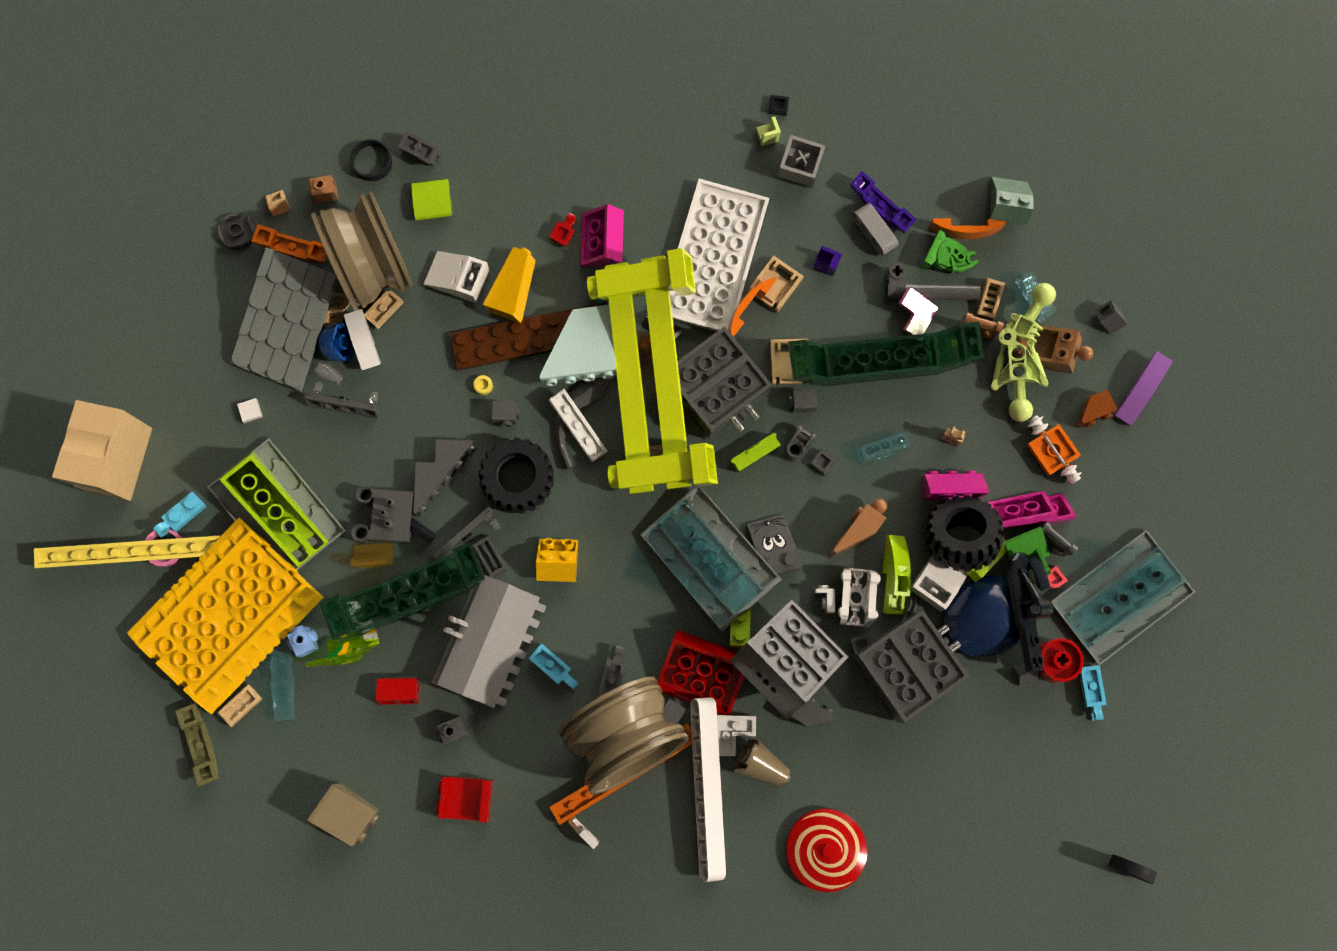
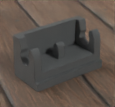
M407 130L397 146L432 165H436L435 158L437 156L441 157L443 153L438 147Z

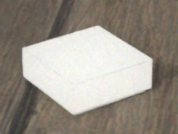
M256 398L237 404L242 422L247 423L263 417Z

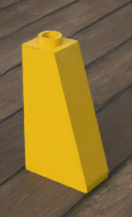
M523 247L521 249L512 248L483 303V306L490 313L520 324L523 319L536 261L528 249Z

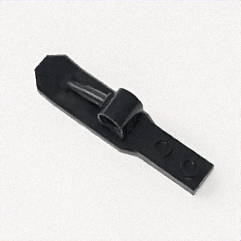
M1016 552L1008 560L1006 574L1014 620L1021 641L1026 672L1044 671V660L1041 656L1036 620L1050 617L1053 613V606L1049 601L1040 597L1033 583L1030 582L1028 576L1029 560L1025 552Z

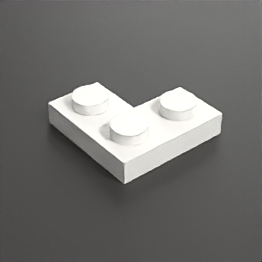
M717 715L719 756H736V736H756V716Z

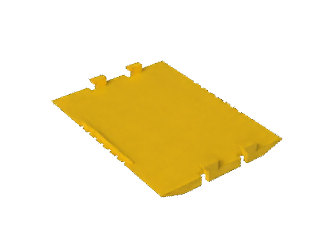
M240 517L206 551V554L202 555L199 561L192 565V569H188L185 573L186 575L181 577L178 583L174 584L171 590L167 591L164 597L160 598L127 632L135 644L149 658L158 660L155 664L177 685H183L185 687L183 691L211 715L243 683L245 677L249 676L252 670L260 665L261 661H264L266 655L270 654L273 648L281 643L282 639H285L287 633L291 632L324 598L297 573L298 571L289 562H286L270 547L271 545L254 532Z

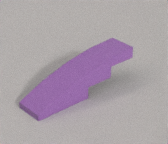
M1156 351L1135 380V384L1124 398L1125 400L1115 413V416L1132 426L1173 361Z

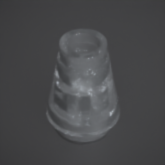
M321 360L314 370L318 378L336 385H340L344 379V375L328 361Z

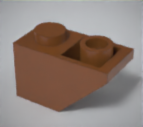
M1108 389L1094 394L1084 401L1076 423L1077 428L1083 425L1085 428L1096 424L1095 420L1101 418L1104 421L1113 417L1112 413L1118 409Z

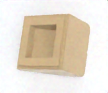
M283 190L265 196L268 208L273 216L290 211Z

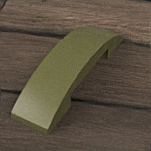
M194 703L176 710L180 728L184 730L195 767L192 769L198 787L218 780V767L214 749L197 705Z

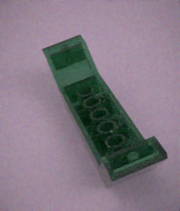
M979 322L960 323L957 326L935 333L829 344L811 342L808 339L788 341L793 380L825 387L938 375L985 359Z

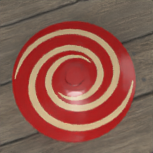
M822 808L804 814L794 823L786 841V857L793 874L805 886L820 892H836L850 886L862 873L867 859V845L862 830L851 817L838 810Z

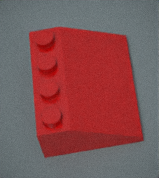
M676 630L657 685L661 687L663 693L689 703L694 698L712 697L716 702L717 713L730 715L745 676L730 662V659L737 653L736 651Z

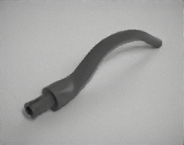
M595 378L593 381H586L568 395L577 408L580 409L596 401L607 387L610 379ZM557 413L555 422L556 442L565 468L569 470L573 468L565 444L567 426Z

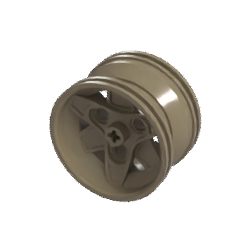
M372 190L368 191L369 195L366 197L364 193L360 194L355 210L350 212L330 208L328 210H320V215H317L316 212L311 214L326 254L354 311H358L360 305L365 308L367 304L374 302L383 287L391 286L401 292L406 291V286H410L411 289L414 288Z
M655 677L640 678L607 692L578 710L560 726L558 733L563 738L564 745L568 746L570 752L587 760L589 763L584 783L586 786H589L588 791L591 795L611 790L645 773L673 755L688 741L689 737L686 733H683L684 728L682 725L664 720V697Z

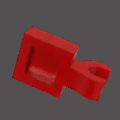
M569 213L564 223L558 221L549 238L567 247L575 233L572 227L577 220L575 219L576 216Z

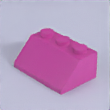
M606 204L582 213L581 266L605 267L606 265L617 264L618 262L622 263L624 210Z
M929 471L921 477L922 500H945L948 498L951 500L954 496L963 498L964 495L975 499V497L982 498L989 493L983 474H976V471H965L964 474H957V471H947L945 474H938V471Z

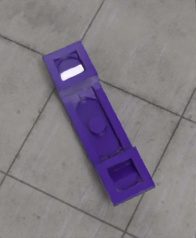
M861 171L850 183L853 191L865 204L870 203L886 223L905 233L917 219L904 207L900 209L874 186L875 182Z

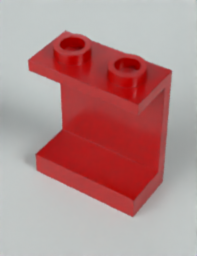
M442 777V781L438 783V793H441L440 802L437 801L435 809L438 819L449 818L489 822L493 780Z

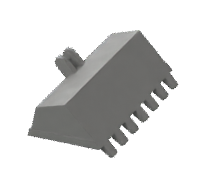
M478 573L459 618L449 615L448 620L456 624L454 630L449 627H444L443 632L451 634V637L431 683L492 708L496 704L504 707L507 699L499 696L502 688L511 691L514 686L513 683L506 681L509 672L518 675L520 671L519 667L512 665L515 657L525 659L527 652L520 650L519 647L522 641L531 644L533 636L526 634L528 626L538 628L540 623L532 618L534 611L537 610L544 613L546 609L545 605L539 603L540 597L508 583Z

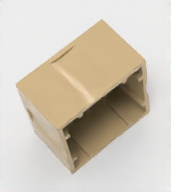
M76 400L52 478L72 484L74 487L85 492L131 501L152 428L124 410Z

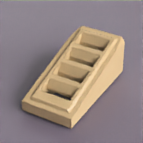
M990 278L984 280L977 315L995 319L1005 286L1004 282ZM989 286L997 288V291L990 290ZM987 293H990L995 295V298L988 297L986 295ZM985 300H988V301L994 302V304H993V305H990V304H986V303H984V302H985ZM983 307L992 309V313L983 311Z

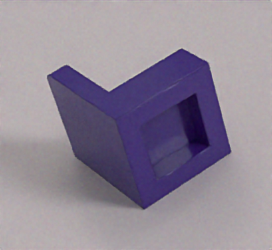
M821 246L813 268L834 276L842 253Z

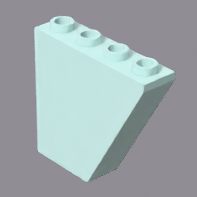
M609 305L572 310L540 374V380L544 385L555 386L557 383L563 382L573 384L578 380L593 381L595 378L611 379L617 376Z

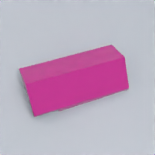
M1044 491L988 502L991 504V509L995 508L998 511V516L1003 521L1002 526L1004 530L1039 526L1045 522L1050 524L1067 523L1076 519V514L1063 493L1047 496Z

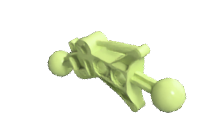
M1040 283L1034 287L1031 293L1033 302L1025 316L1012 313L1011 321L1007 323L999 334L1001 347L999 356L996 359L991 389L997 391L1003 385L1013 383L1014 401L1009 405L1008 412L1010 417L1018 422L1027 421L1033 414V406L1026 399L1025 382L1037 383L1042 387L1048 386V380L1039 355L1034 348V344L1037 342L1034 337H1040L1037 331H1043V328L1035 320L1042 308L1052 304L1056 298L1054 287L1048 283ZM1017 339L1027 341L1031 354L1025 345L1017 342ZM1008 348L1009 363L1003 369L1004 350ZM1017 350L1023 352L1020 358H1014L1012 354ZM1016 369H1022L1024 371V374L1021 377H1016L1013 375Z

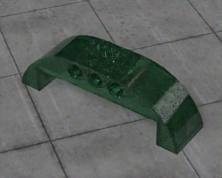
M469 542L453 548V553L345 597L336 595L319 602L332 640L356 636L387 626L449 601L478 586L485 580V576L472 543Z

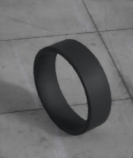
M367 139L359 142L352 149L350 163L356 175L365 181H378L390 172L392 156L384 143L375 139ZM368 146L381 147L388 153L386 167L374 175L362 174L354 166L355 157L358 152Z
M1112 854L1108 865L1115 870L1150 884H1154L1157 872L1114 854Z

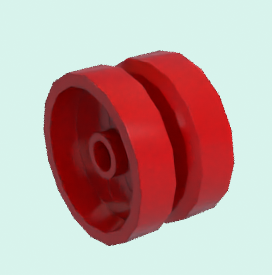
M1065 638L1052 639L1040 644L1041 656L1044 660V671H1039L1038 675L1043 680L1058 683L1068 682L1077 678L1084 665L1083 654L1079 646Z

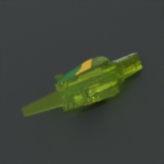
M368 629L369 632L360 637L347 638L341 642L329 640L327 641L329 655L325 658L306 662V667L334 666L359 662L365 653L379 644V635L375 629Z

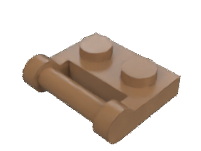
M966 312L958 328L963 329L966 333H978L982 337L990 339L1001 333L1004 323L1000 321L996 323L972 316V313Z

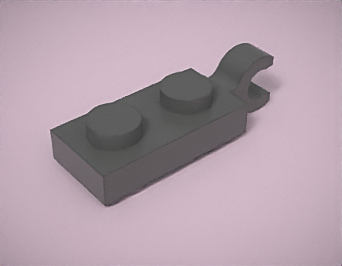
M616 646L613 659L607 658L597 697L621 686L626 663L621 662L624 648Z

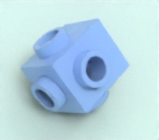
M301 625L292 629V633L287 635L289 638L287 641L288 647L292 652L294 651L296 657L302 658L319 650L316 642L318 636L314 629L311 630V628Z

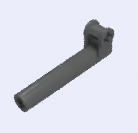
M901 263L892 264L886 272V300H901L907 288L914 289L927 300L980 299V285L906 283V269Z

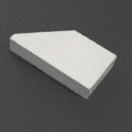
M574 816L567 821L593 849L599 844V840Z

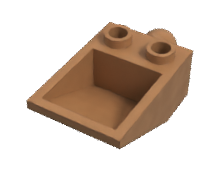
M1040 325L1043 331H1037L1040 337H1034L1037 341L1034 344V348L1044 368L1073 373L1077 356L1083 361H1088L1093 357L1091 347L1082 346L1080 348L1082 337L1079 330ZM1018 339V342L1025 345L1031 354L1030 348L1027 346V341ZM1017 350L1014 352L1013 357L1020 358L1023 352Z
M876 499L872 502L871 506L869 504L864 508L860 506L851 517L853 522L828 556L832 558L871 538L886 519L882 513L886 511L887 503L883 499Z

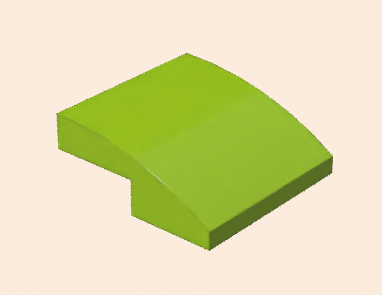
M448 179L411 183L415 220L452 216Z

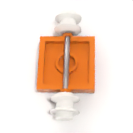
M1038 415L1028 421L1029 425L1027 427H1032L1033 432L1031 434H1039V437L1028 443L1027 447L1046 475L1049 476L1062 468L1063 471L1060 476L1067 478L1065 483L1070 482V484H1073L1081 479L1079 475L1082 472L1077 473L1075 470L1077 465L1069 466L1068 464L1081 456V454L1060 424L1046 432L1045 429H1047L1048 423H1042L1043 416L1040 418Z

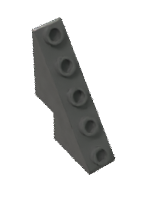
M436 440L435 462H415L413 513L416 516L421 517L428 509L427 505L431 500L435 501L440 494L439 490L443 485L447 486L450 483L452 474L455 471H459L464 465V459L474 453L476 447L473 440Z

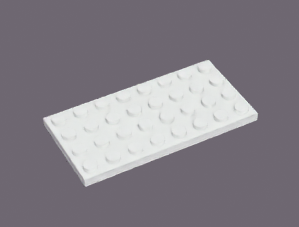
M702 179L698 180L678 249L683 248L692 256L696 294L680 296L675 291H670L673 320L715 332L724 326L728 330L731 317L739 305L768 206V197Z

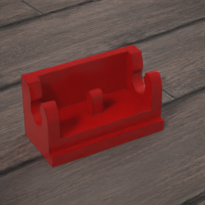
M377 679L376 702L379 705L419 704L418 679Z

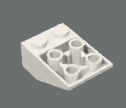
M437 251L424 285L477 303L490 270L485 261L470 256Z
M933 554L912 583L911 591L942 612L950 605L967 575L962 569L955 571L950 566L946 568L942 565L941 561L937 562L933 558Z

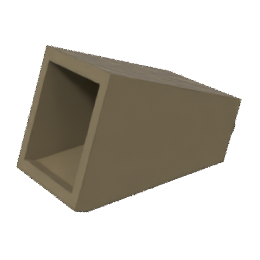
M342 783L330 786L307 820L348 845L355 846L357 843L361 844L367 836L366 830L369 826L373 827L379 819L377 814L380 810Z

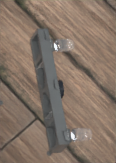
M316 382L313 389L314 393H306L304 397L306 405L374 418H378L379 415L378 406L376 405L378 399L377 392L371 393L370 403L351 401L343 396L334 398L320 395L323 384Z
M490 506L482 510L435 551L433 556L437 560L440 558L444 561L449 556L447 551L460 540L466 541L472 535L470 531L484 519L487 522L493 518L491 515L493 510ZM495 518L489 523L494 530H500L501 525ZM451 557L445 561L450 569L456 568L457 564Z

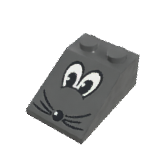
M784 514L747 524L752 546L778 575L802 568L798 551Z

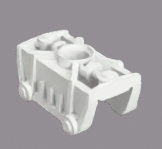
M844 567L840 576L841 581H843L842 607L838 609V615L841 617L840 625L871 627L874 620L878 618V613L875 610L877 584L880 582V576L874 570ZM851 571L853 578L855 579V583L852 584V587L850 586ZM864 573H867V585L862 589V584H859V580L863 577ZM857 592L861 595L859 603H854L851 600L852 593ZM851 606L850 611H853V616L850 618L849 622H847L849 616V607ZM860 607L865 613L864 624H860V619L857 616V612H860Z

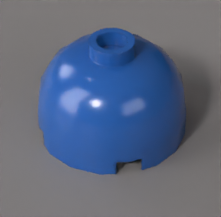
M343 323L329 325L320 333L318 348L328 360L342 362L352 358L354 347L352 343L350 344L348 328Z

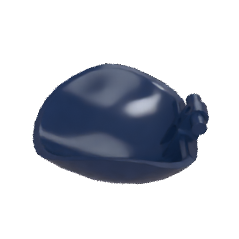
M988 575L976 582L972 580L960 587L947 609L944 610V622L949 627L948 633L953 642L958 641L961 644L959 649L967 655L973 657L993 656L1001 654L1021 642L1014 620L1008 580L1001 576Z

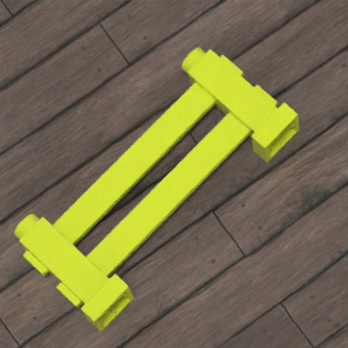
M683 248L668 250V258L662 255L641 259L642 262L629 265L628 262L606 265L605 269L595 271L596 276L587 278L590 298L592 300L600 298L609 302L626 460L616 461V465L608 467V480L611 488L629 489L630 494L654 491V486L666 484L667 489L692 486L691 481L695 485L701 486L718 484L714 446L707 443L689 445L690 451L687 449L670 291H675L680 296L696 294L692 256ZM644 295L646 296L663 455L650 457L633 297Z

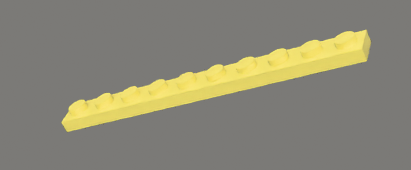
M220 536L34 548V568L201 557L206 554V551Z

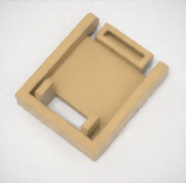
M773 256L749 287L748 292L763 281L774 277L777 280L762 299L757 295L755 297L770 308L777 304L775 311L779 312L801 283L804 276ZM779 267L792 276L790 281L776 273L775 270Z
M808 339L770 340L772 385H776V378H779V385L802 384V378H805V384H810ZM798 345V351L780 352L781 346Z

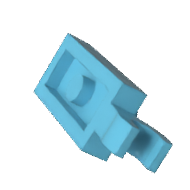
M191 492L161 517L164 522L157 524L153 530L161 538L171 529L177 532L205 509L206 505Z
M543 644L530 656L529 659L557 684L564 681L572 689L579 684L569 675L572 669Z
M1100 665L1083 667L1079 677L1084 706L1091 707V721L1103 720L1101 706L1107 704Z

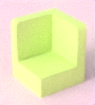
M775 116L771 117L769 124L756 127V133L761 146L779 142L781 131Z

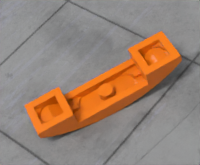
M933 218L929 224V229L936 233L941 230L945 233L946 237L978 239L1000 231L1007 222L988 219L983 226H951V219Z
M257 224L251 240L252 243L263 248L267 247L300 260L325 264L327 259L322 243L313 240L309 242L278 233L275 229Z
M773 277L758 284L740 302L728 326V331L733 337L745 323L739 317L755 295L762 299L777 279Z

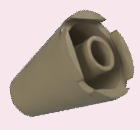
M749 738L747 740L749 745L747 747L743 746L735 759L734 766L737 769L733 771L738 775L778 787L787 785L791 778L790 770L757 738Z

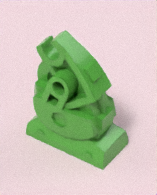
M939 230L920 267L928 270L933 265V267L940 271L945 269L950 271V274H955L971 269L978 264V260H970V257L976 255L975 251L968 252L965 246L952 238H946L945 233Z

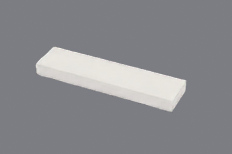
M565 389L548 399L591 462H594L608 452Z

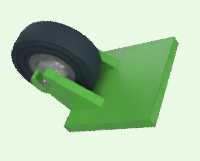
M1041 526L1004 541L1009 559L1016 552H1025L1027 555L1030 582H1035L1040 591L1048 589L1050 587L1048 576L1051 575L1045 557L1050 556Z

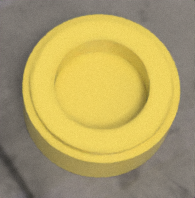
M481 375L474 380L473 387L478 394L487 395L492 391L493 383L488 376Z

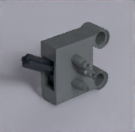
M361 486L357 489V500L365 506L373 505L370 529L363 524H357L352 528L351 535L357 542L361 544L383 542L412 545L413 533L428 543L434 540L436 534L414 519V492L371 489L369 486ZM370 492L369 499L363 500V494ZM366 530L365 537L359 539V531Z

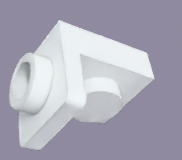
M819 585L818 589L813 590V595H825V597H822V609H825V614H834L835 589H830L829 585Z

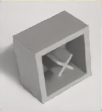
M790 135L777 177L812 187L825 145Z

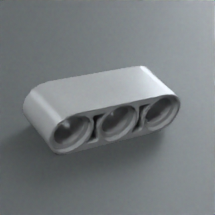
M870 203L852 213L856 224L881 256L899 245L893 232Z

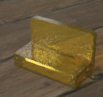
M393 543L354 546V558L351 559V567L360 569L394 566Z

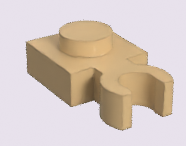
M954 426L950 429L947 428L940 439L958 447L964 440L965 431L961 432L955 429L956 427Z

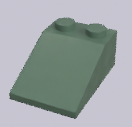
M991 177L990 219L1027 225L1034 210V196L1028 182Z

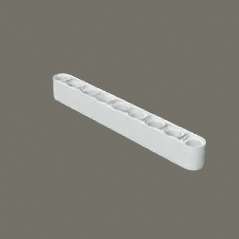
M712 697L694 698L690 703L699 875L703 882L724 880L726 876L716 702Z

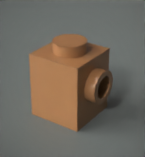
M332 175L309 179V196L313 197L316 203L338 199L336 182Z

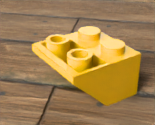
M539 539L536 559V581L576 582L578 540Z

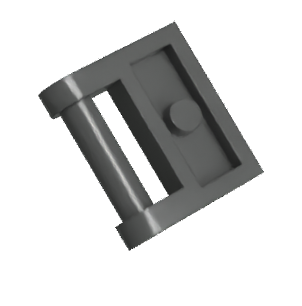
M1045 522L1038 526H1041L1046 543L1052 547L1053 552L1063 557L1071 556L1078 547L1074 543H1069L1051 528L1052 525Z

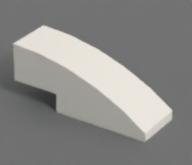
M360 309L344 314L361 369L365 370L380 365L381 361L363 310Z

